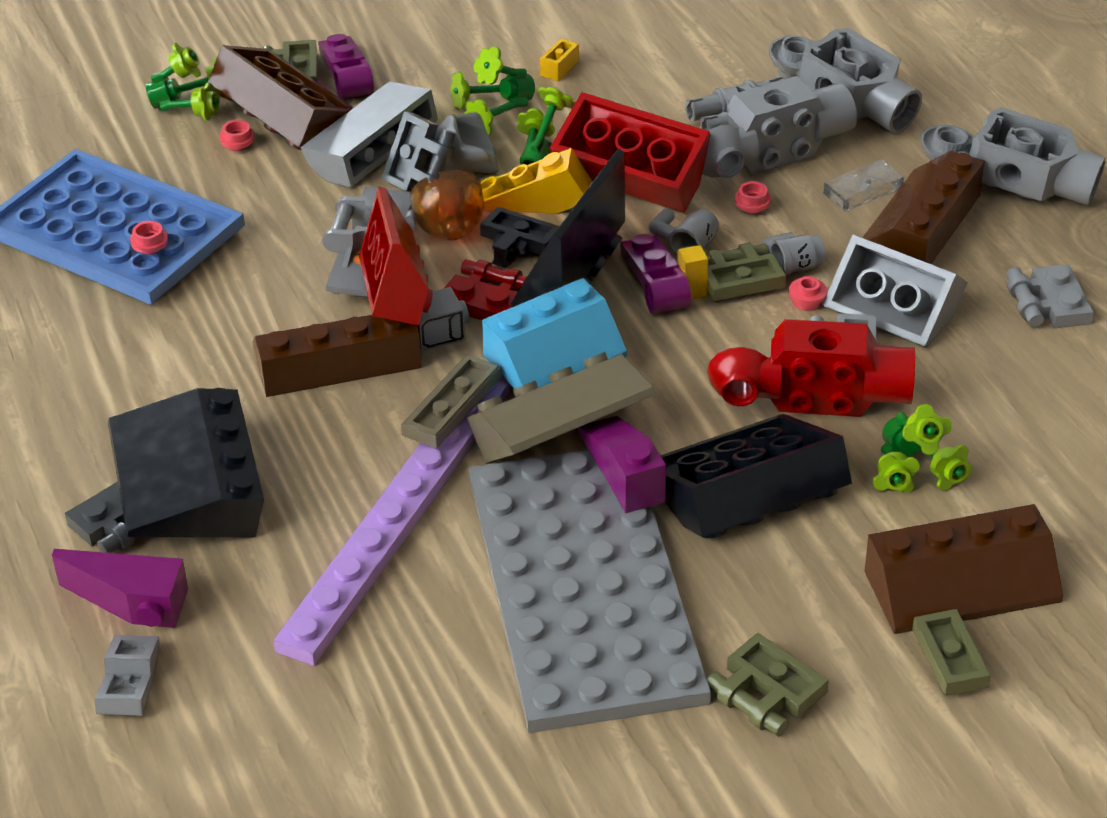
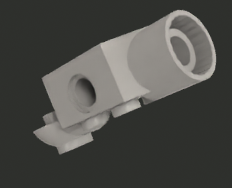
M849 28L834 29L826 37L818 41L801 36H784L770 44L769 55L773 64L779 69L778 72L782 78L788 79L798 76L812 91L837 83L845 85L854 99L857 119L868 117L890 132L898 134L913 122L920 110L922 93L897 78L901 59Z
M798 76L735 93L727 106L729 124L719 125L709 130L711 136L702 175L712 178H731L738 174L743 166L753 175L813 157L823 139L852 131L855 128L857 111L850 91L841 83L812 91Z
M1003 107L990 111L987 118L984 119L983 127L979 129L976 136L972 135L969 131L952 125L929 127L921 135L922 148L930 161L949 151L969 154L971 157L985 161L982 182L985 185L998 187L1017 193L1023 198L1043 201L1056 195L1089 206L1096 193L1106 163V157L1079 149L1071 129Z

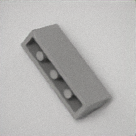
M389 81L304 144L301 150L306 161L323 179L342 186H354L388 159L404 111L417 114L433 123L438 120L432 91L427 88Z

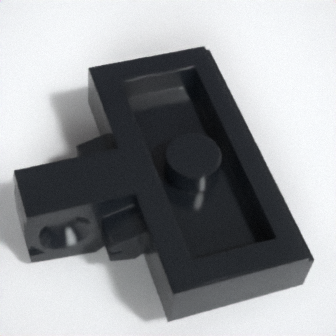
M497 207L480 223V236L494 240L492 245L494 260L492 264L506 268L515 261L517 253L524 255L528 251L532 254L541 255L559 226Z

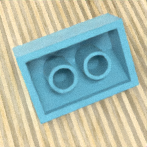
M584 278L482 320L483 356L490 363L501 366V375L514 389L536 381L538 388L551 382L548 375L571 366L573 373L585 369L584 360L603 352L606 353L608 359L620 354L625 358L627 357L626 347L605 298Z

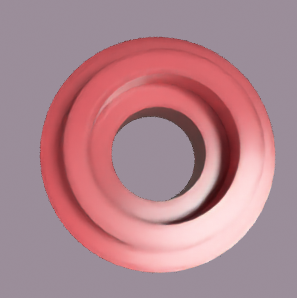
M232 120L222 126L219 138L222 146L233 151H241L254 142L255 135L253 129L250 128L249 123L246 121Z
M749 181L740 185L739 190L735 194L734 202L744 212L757 214L770 206L771 195L763 183Z
M156 221L138 223L134 226L130 236L131 247L143 254H155L168 244V234L162 225Z
M811 276L796 279L789 286V297L793 305L804 311H813L821 307L827 295L826 285Z

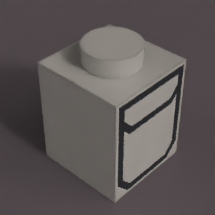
M451 287L433 291L429 312H422L419 326L417 325L421 351L465 340L464 323L469 322V312L465 301H459Z

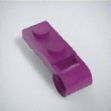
M334 34L327 37V40L318 41L320 55L334 76L336 91L340 99L374 93V82L370 66L351 36Z
M641 234L634 236L632 240L620 242L621 256L644 286L645 300L651 314L691 306V290L687 277L656 235Z

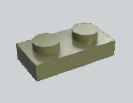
M957 609L914 617L912 630L945 696L989 687L991 675Z

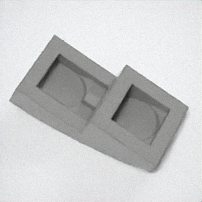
M114 635L104 657L105 676L95 696L96 714L143 715L155 673L160 644L159 636Z

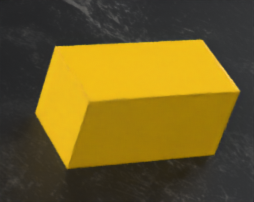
M562 38L558 40L540 58V76L555 81L562 79L579 62V43Z
M701 245L678 249L677 263L689 282L691 299L706 297L708 258Z

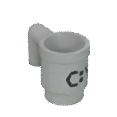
M664 208L649 225V231L652 234L669 241L671 249L677 256L678 249L701 245L704 250L714 240L719 229L717 217L706 209H699L689 214L679 226L673 227L669 224L674 220L675 214L671 209Z
M792 232L767 237L762 241V244L767 245L768 254H774L786 276L811 270L816 265H821L825 261L824 244L818 235L808 236L804 234L794 236Z

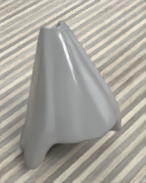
M470 112L457 116L455 114L447 116L438 126L434 137L438 141L442 129H448L456 133L452 144L455 148L452 158H447L442 174L497 173L496 154L480 114ZM429 152L424 166L426 171H428L433 157L431 152Z

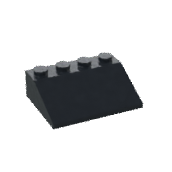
M619 148L616 150L553 234L510 305L513 307L582 278L591 284L592 280L587 277L588 274L596 277L608 260L603 256V253L611 256L622 240V237L617 233L625 222V152Z
M196 388L109 418L108 428L127 537H256L264 497L238 389Z
M784 413L660 455L666 464L665 503L684 528L703 538L719 537L726 533L727 528L738 524L750 525L758 523L764 519V515L774 511L784 512L797 509L801 506L802 501L811 498L831 497L837 494V489L852 484L843 436Z

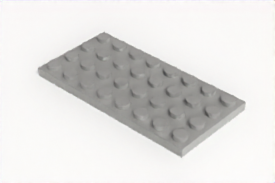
M589 450L468 467L471 490L528 733L710 705L711 691L652 506L625 513Z

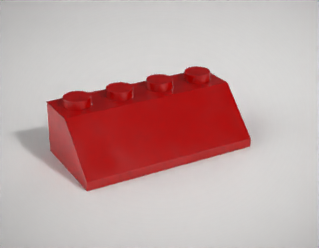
M581 92L551 144L550 151L551 153H560L572 148L593 182L619 148L625 152V194L685 213L700 186L711 135L710 131Z
M378 186L359 254L371 313L375 317L419 326L422 312H429L433 297V291L428 288V275L424 273V260L420 259L419 256L420 246L416 245L412 229L387 189Z

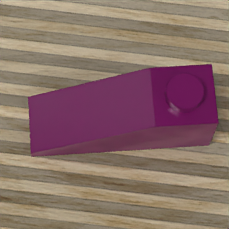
M618 416L579 427V434L625 513L665 502L666 464L648 436Z
M54 548L52 558L58 583L63 588L131 624L176 628L188 592L183 559Z

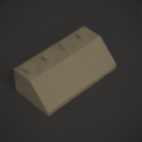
M603 352L584 360L585 369L573 373L571 366L548 375L551 382L538 388L536 381L513 389L515 398L502 402L500 395L481 402L477 404L480 412L467 417L483 459L487 463L514 455L656 395L655 389L622 354L608 359L606 353Z

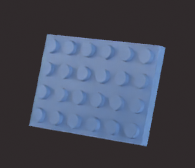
M74 149L0 205L1 243L150 305L245 226L244 215L241 212ZM144 221L160 223L168 234V244L159 252L151 255L135 251L131 247L130 236L134 226Z

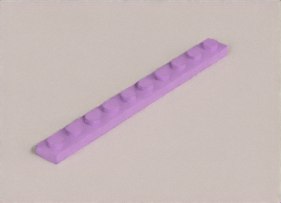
M501 377L479 403L500 395L502 402H504L512 392L511 385L504 377ZM477 405L437 449L423 443L418 445L273 641L276 653L312 666L316 665L476 442L467 417L480 412Z

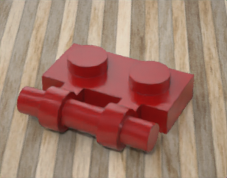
M465 259L461 264L460 271L462 274L469 275L470 277L455 274L444 288L451 287L458 300L465 301L469 317L483 320L512 308L513 306L510 304L527 276H524L522 271L509 268L506 271L492 267V263L479 259L475 262ZM490 281L493 283L500 284V286L488 284L487 282Z

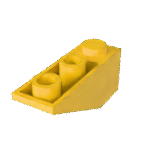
M572 148L560 153L552 152L542 160L529 165H519L511 172L498 177L491 176L484 179L477 185L473 207L475 210L493 211L497 207H501L513 212L558 214L574 208L591 185L592 180Z

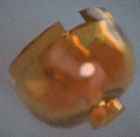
M460 170L443 171L438 173L439 179L429 183L427 177L420 180L412 188L409 197L412 210L416 212L418 225L430 236L447 240H458L471 232L480 223L485 209V202L481 183H477L475 175Z

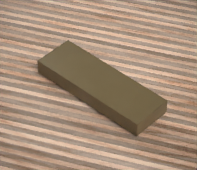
M466 354L401 424L402 436L437 449L501 378V366Z

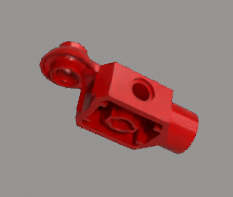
M784 319L776 328L775 336L771 339L770 357L745 347L728 348L717 353L711 359L707 373L711 386L727 403L733 406H747L752 404L757 398H769L779 412L861 417L873 402L912 404L915 381V347L879 346L870 328L864 323Z

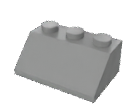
M852 234L822 305L842 314L876 315L877 328L928 347L953 318L968 282L953 272Z

